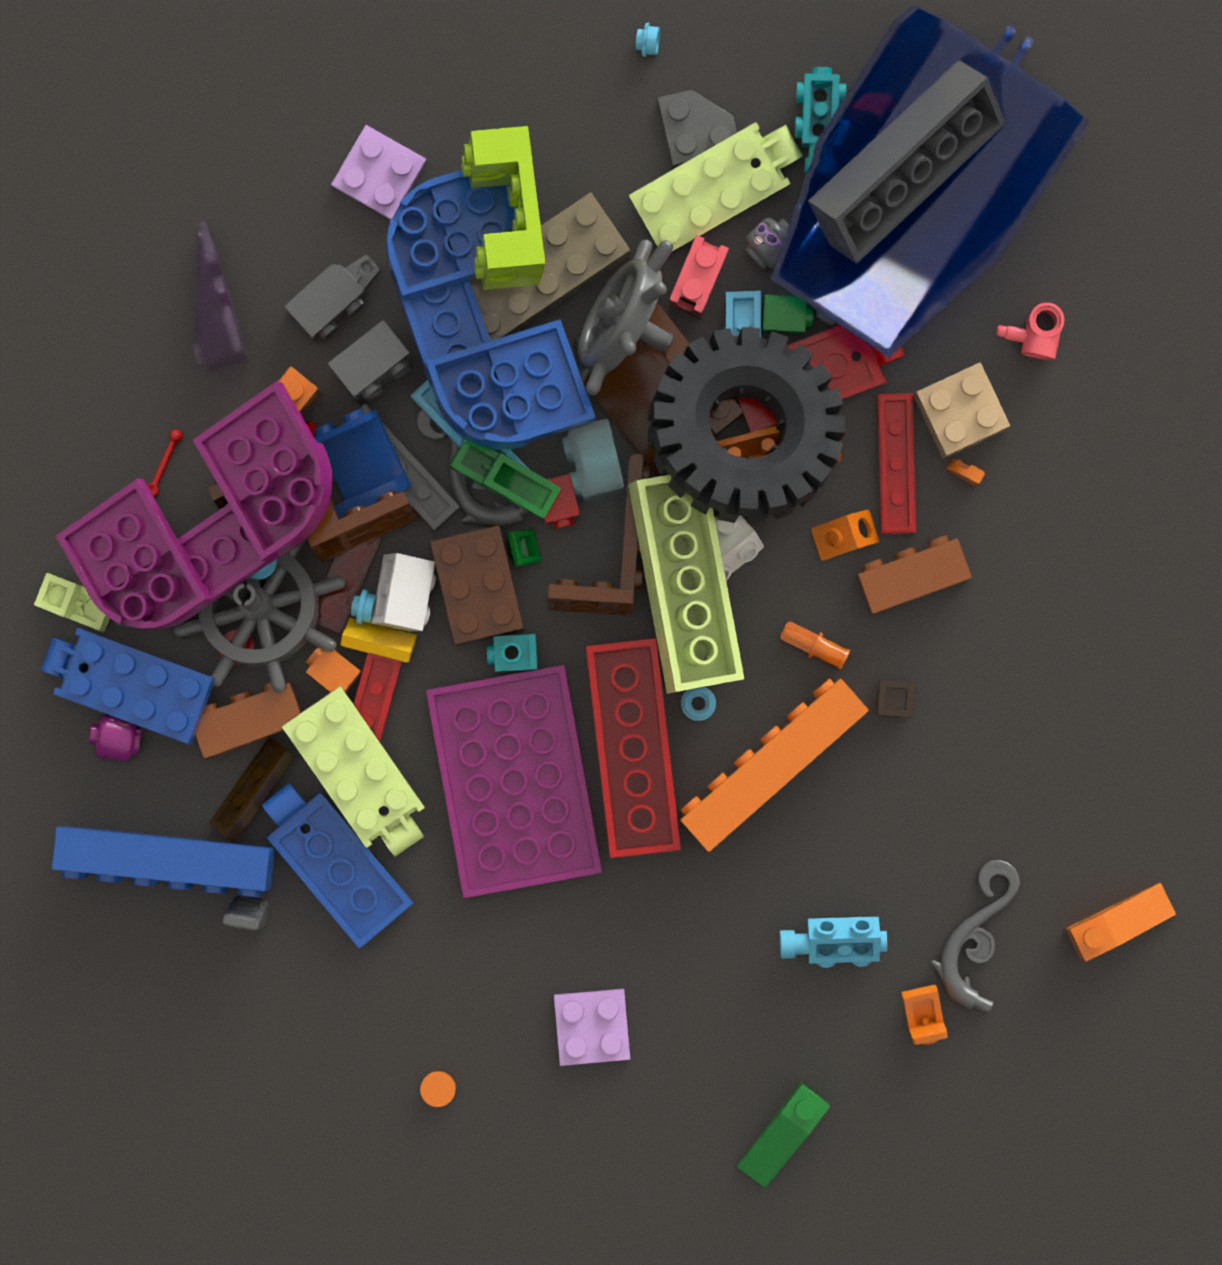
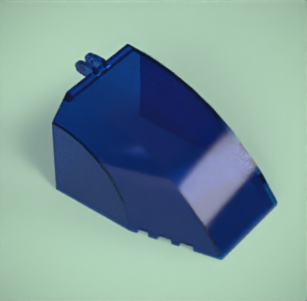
M912 5L893 21L816 142L814 154L803 180V186L797 204L794 207L792 219L787 234L784 237L771 280L887 357L894 354L929 320L944 309L949 302L998 260L1089 123V120L1062 95L1018 67L1035 40L1029 36L1024 39L1011 62L1000 55L1006 44L1015 35L1016 28L1011 24L992 50L950 21L916 5ZM958 60L962 61L988 78L1006 124L858 263H855L829 245L808 200Z

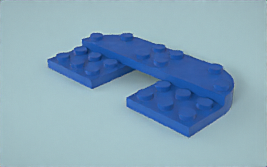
M462 170L430 179L411 190L402 199L390 221L386 243V256L390 274L439 411L447 423L462 437L480 446L493 449L525 447L527 442L594 422L596 417L561 320L492 341L490 340L469 279L475 277L474 258L476 257V247L483 245V235L512 232V220H515L514 211L516 207H510L508 202V186L511 185L470 188L469 177H463Z

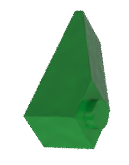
M799 1082L738 1163L737 1167L765 1188L809 1136L830 1108L829 1103L802 1082Z

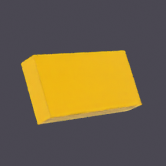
M349 617L340 645L409 663L417 635L365 621L363 624H357L356 619Z

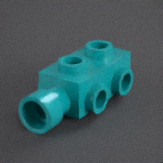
M828 67L812 68L811 74L805 73L803 82H797L796 103H802V117L795 118V138H801V148H809L804 173L808 175L826 176L832 174L833 159L829 158L830 149H836L838 139L844 140L845 118H838L839 105H845L846 84L839 83L840 75L832 74V69ZM818 91H822L826 94L827 99L824 102H817L813 95ZM815 126H822L825 129V135L817 137L813 134L812 129Z

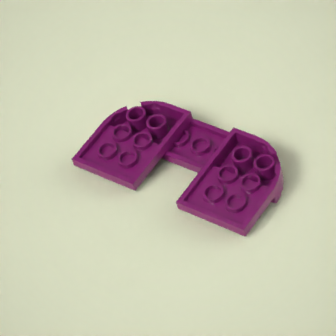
M274 382L193 439L194 444L229 504L180 538H176L144 479L134 480L56 535L88 595L98 609L107 617L119 624L140 629H163L183 623L301 543L319 525L331 498L332 469L323 443L316 442L282 382Z

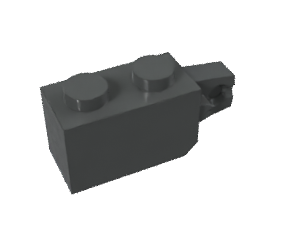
M367 254L346 268L342 265L331 264L284 307L314 341L320 337L326 340L339 328L337 322L347 314L351 317L365 305L363 301L367 296L365 290L381 271Z

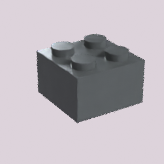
M382 320L331 360L328 365L358 404L364 400L369 404L384 392L382 386L389 380L393 379L397 382L412 370L409 365L414 361L406 347L387 323Z

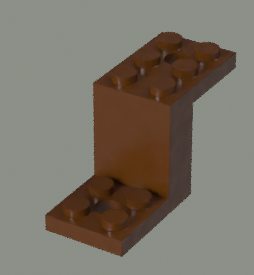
M215 481V485L209 487L208 490L214 503L221 509L229 503ZM404 491L385 493L377 498V503L366 508L363 505L354 507L345 512V517L341 519L334 507L332 498H330L324 517L307 539L322 563L418 519Z

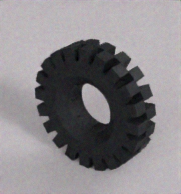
M742 327L738 336H733L730 328L714 331L709 341L706 342L702 336L688 344L684 354L678 353L668 365L665 374L661 377L650 404L647 419L651 421L647 431L649 449L656 448L657 453L653 461L660 475L669 473L671 476L668 486L679 498L688 493L694 498L690 506L705 515L709 508H713L719 511L718 520L735 523L738 516H746L747 524L765 523L771 514H774L776 520L790 515L798 504L803 507L816 495L839 458L843 446L840 441L845 434V416H839V411L843 406L838 388L829 389L828 385L832 376L823 364L814 368L809 363L814 355L801 344L794 351L785 347L789 337L772 331L768 340L760 338V328ZM732 397L737 399L747 397L762 403L763 407H767L773 413L778 422L776 429L780 430L779 446L774 444L769 452L770 454L755 459L753 456L746 459L728 453V450L726 448L723 449L712 435L714 428L713 425H709L711 409L716 411L721 401Z

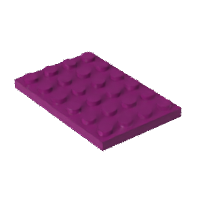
M565 665L426 690L463 898L602 873Z

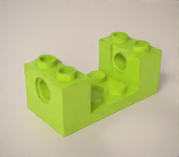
M528 126L471 131L469 143L463 144L464 156H461L463 177H469L470 188L511 185L508 186V202L510 207H516L514 211L515 220H512V232L484 234L482 239L483 245L476 247V257L474 258L475 278L482 279L483 290L540 285L545 267V256Z

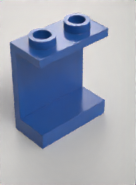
M358 409L342 417L345 424L335 428L333 423L330 422L313 430L316 442L323 443L330 460L332 475L345 500L334 506L340 519L345 517V512L354 507L363 505L366 508L377 503V498L391 491L399 493L412 486L376 409L366 414L363 413L362 409Z

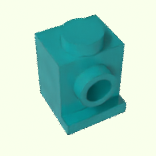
M536 634L493 636L494 644H487L488 665H495V672L538 670ZM514 646L518 649L519 654L516 659L510 660L506 658L505 651L508 647Z

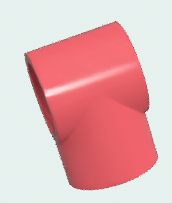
M1041 303L1027 316L1026 329L999 325L997 326L996 335L1007 340L1022 342V355L1052 361L1056 359L1060 334L1065 321L1064 314L1053 303ZM1037 315H1049L1054 322L1053 329L1050 331L1041 330L1036 324Z

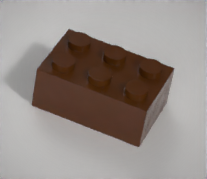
M499 525L430 541L456 646L525 630Z

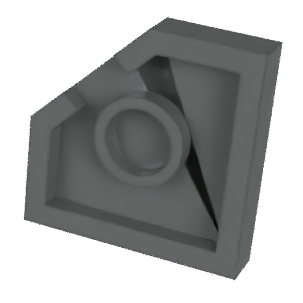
M693 90L658 97L659 109L673 167L682 165L737 133L733 115Z

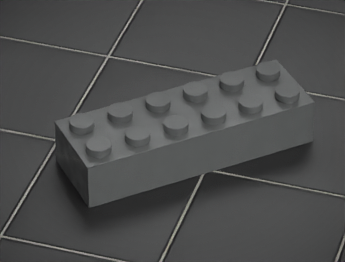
M958 60L808 200L830 246L855 263H858L1006 124L992 87L985 75Z

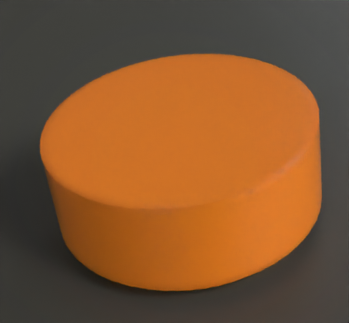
M433 1071L423 1079L420 1093L427 1104L433 1107H442L450 1103L454 1098L456 1084L448 1073Z

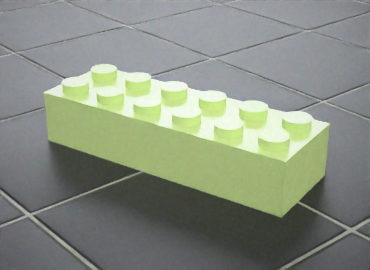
M670 475L636 480L628 485L667 694L744 679L713 508H709L706 515L692 508L690 505L694 499L686 493L683 497L679 498L668 486L671 480Z

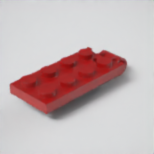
M862 317L785 346L794 351L801 344L814 354L809 363L814 368L820 364L825 366L832 376L828 387L830 390L838 388L842 400L886 384L887 380L883 376L880 366L905 357L893 323L883 325L867 333ZM858 353L861 359L857 362L853 361L851 355ZM747 397L737 399L740 408L744 411L743 417L750 433L771 428L778 424L773 413L767 407H763L762 403Z

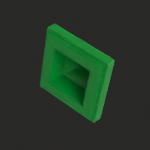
M533 528L507 533V553L515 567L542 562Z

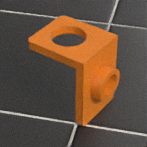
M868 509L845 515L811 529L822 561L879 542V537ZM859 520L863 521L866 525L867 538L863 537L859 531Z

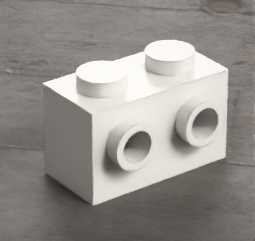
M399 553L383 555L371 623L408 632L423 631L430 616V607L428 606L429 594L436 583L435 562Z

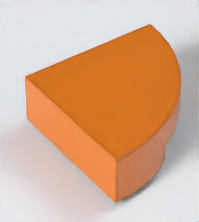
M958 458L951 459L946 468L947 471L974 487L979 485L985 475L983 470L972 464L968 466Z

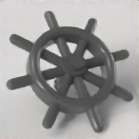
M642 240L637 247L633 260L624 264L611 279L604 282L603 289L585 320L581 334L574 340L580 362L577 367L583 383L590 374L586 385V390L589 394H598L605 375L616 368L627 355L635 353L638 340L656 349L659 353H664L670 346L673 334L649 322L657 300L667 292L666 285L662 283L660 268L673 250V244L670 241H662L648 261L652 244L649 240Z
M306 539L277 558L276 568L267 578L262 588L260 580L248 578L245 580L246 585L240 584L224 595L235 601L239 606L217 612V599L198 612V619L178 624L173 628V634L176 638L204 632L212 646L223 654L211 677L216 678L213 684L214 687H219L223 684L236 662L251 667L267 666L273 691L282 693L286 688L280 662L295 655L307 641L326 652H333L336 649L337 644L335 640L315 630L319 615L318 596L342 589L346 584V580L343 576H334L318 582L313 581L308 571L295 559ZM289 572L295 579L298 588L274 595L285 575ZM301 601L298 620L278 609ZM244 619L233 639L229 642L219 626ZM270 622L288 630L290 633L275 644ZM257 625L262 649H245L244 646Z

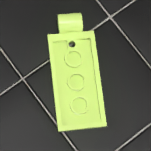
M755 122L629 194L656 245L659 246L662 241L668 240L673 244L672 251L695 239L696 235L704 234L791 184L788 178L783 176L780 169L799 159L803 154L788 127L784 125L762 138L758 131L760 128ZM753 158L760 160L759 167L753 168L751 166Z
M341 686L282 726L366 848L372 845V840L381 836L388 849L396 857L424 837L410 816L414 811L418 810L420 812L424 809V805ZM386 806L389 809L388 814L381 815L379 808Z

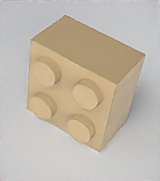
M981 362L917 391L913 396L942 459L997 435L1010 427Z

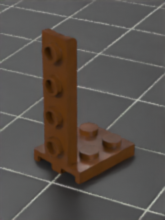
M634 454L629 458L620 589L613 588V584L608 582H593L592 587L578 586V582L575 580L560 579L557 580L556 584H549L548 607L550 611L633 616L634 589L641 590L643 569L636 568L637 555H641L628 485L636 480L649 478L650 465H643L642 454Z

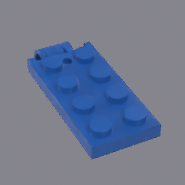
M77 628L75 635L79 636L76 645L52 637L40 670L63 678L61 687H55L54 695L192 745L216 678ZM87 663L89 670L84 673L82 667Z
M287 783L262 804L264 810L279 826L273 832L270 831L266 838L360 949L414 904V902L370 849L364 846L354 830L320 790L314 795L313 799L306 803L299 792L290 783ZM303 824L310 826L309 833L304 834L301 831Z

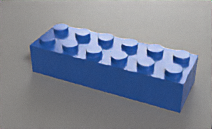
M60 826L56 827L52 869L61 870V877L82 879L87 878L88 873L97 874L96 881L118 883L123 881V877H131L133 885L153 886L158 884V880L168 881L167 888L188 890L193 888V884L203 885V892L223 894L228 892L229 887L238 888V895L259 897L263 896V891L272 889L276 849L275 847Z

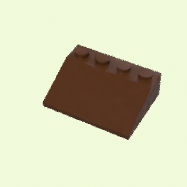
M656 303L649 322L673 334V339L668 349L664 353H659L656 349L638 340L635 353L627 355L616 368L605 375L600 391L593 396L635 450L643 455V460L647 465H650V469L654 474L659 477L669 473L660 475L653 461L657 453L656 448L649 449L647 431L651 421L647 419L650 404L668 365L678 353L683 355L690 343L660 305ZM590 374L588 375V377L586 378V380H585L584 383H583L585 386H586L587 383H588ZM733 398L721 401L716 411L712 409L710 411L709 425H713L712 435L714 438L743 416L744 411Z

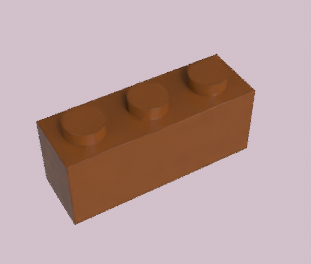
M945 535L927 542L929 549L916 553L915 548L912 547L895 553L896 560L883 565L882 560L878 559L862 565L863 572L856 575L869 614L879 613L971 579L972 576L958 538L949 541L948 536Z
M270 682L263 685L264 692L251 696L250 692L246 691L230 697L231 704L218 708L216 703L205 706L195 734L204 759H210L284 732L282 726L303 712L293 684L287 683L282 693H276L273 691Z

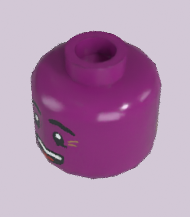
M103 714L98 724L91 723L88 744L95 745L94 751L98 758L126 762L130 759L131 755H137L141 727H136L135 724L114 716Z

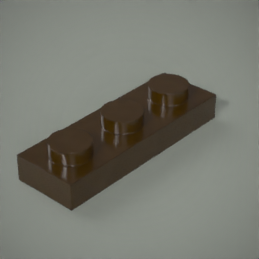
M268 737L209 824L224 837L236 843L296 756L281 744Z

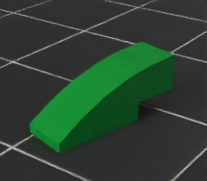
M463 438L447 466L481 487L542 519L546 517L561 490L557 485L506 455L498 453L491 448L475 444L466 438Z

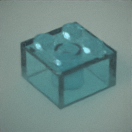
M608 418L568 429V437L562 438L567 463L572 461L575 463L576 472L570 473L575 496L582 495L584 503L625 493V485Z

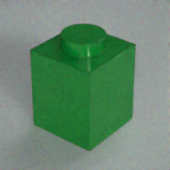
M764 296L762 334L770 335L773 331L781 335L804 336L805 328H812L813 307L807 306V297Z

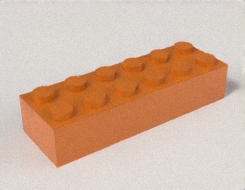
M831 679L825 681L812 693L817 699L809 706L802 702L786 716L790 722L783 729L780 730L777 725L774 726L760 739L763 746L758 751L753 753L751 749H748L733 763L737 769L727 777L723 772L707 786L711 792L706 797L700 800L695 796L680 809L684 816L679 820L707 852H710L869 711L842 679L837 680L835 683Z

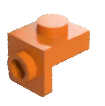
M936 985L901 992L907 1026L913 1044L930 1045L938 1040L946 1039L948 1035L943 1021Z

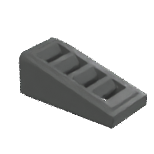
M236 896L224 915L223 924H225L224 926L253 931L263 929L266 924L269 903L262 899Z

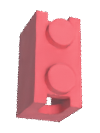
M696 235L669 299V305L701 318L724 265L729 248L722 245L720 247L710 245L704 241L705 238ZM680 297L683 298V299H685V300H688V301H690V302H693V303H695L696 305L689 304V303H687V302L681 300Z

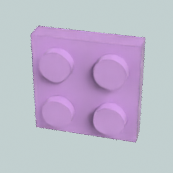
M365 125L331 186L378 214L392 220L400 202L410 192L427 160Z
M624 988L554 994L560 1066L630 1060Z

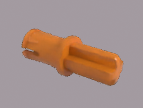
M791 621L785 624L780 635L781 640L809 653V658L815 656L837 667L839 670L843 667L850 652L849 649H845L823 638V633L820 632L817 635Z

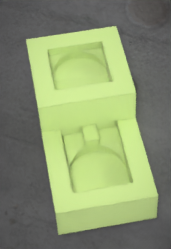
M46 573L34 603L35 606L96 630L106 631L110 618L98 609L83 586Z

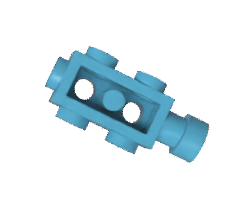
M879 917L808 919V933L795 934L794 930H780L781 959H793L795 955L808 954L809 964L817 963V965L823 968L832 967L836 963L847 962L864 967L871 962H879L880 952H887V932L880 931Z

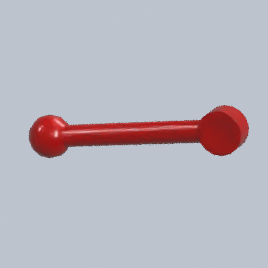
M178 429L170 432V442L152 482L147 484L153 497L159 493V481L176 443H179L183 438L182 432Z

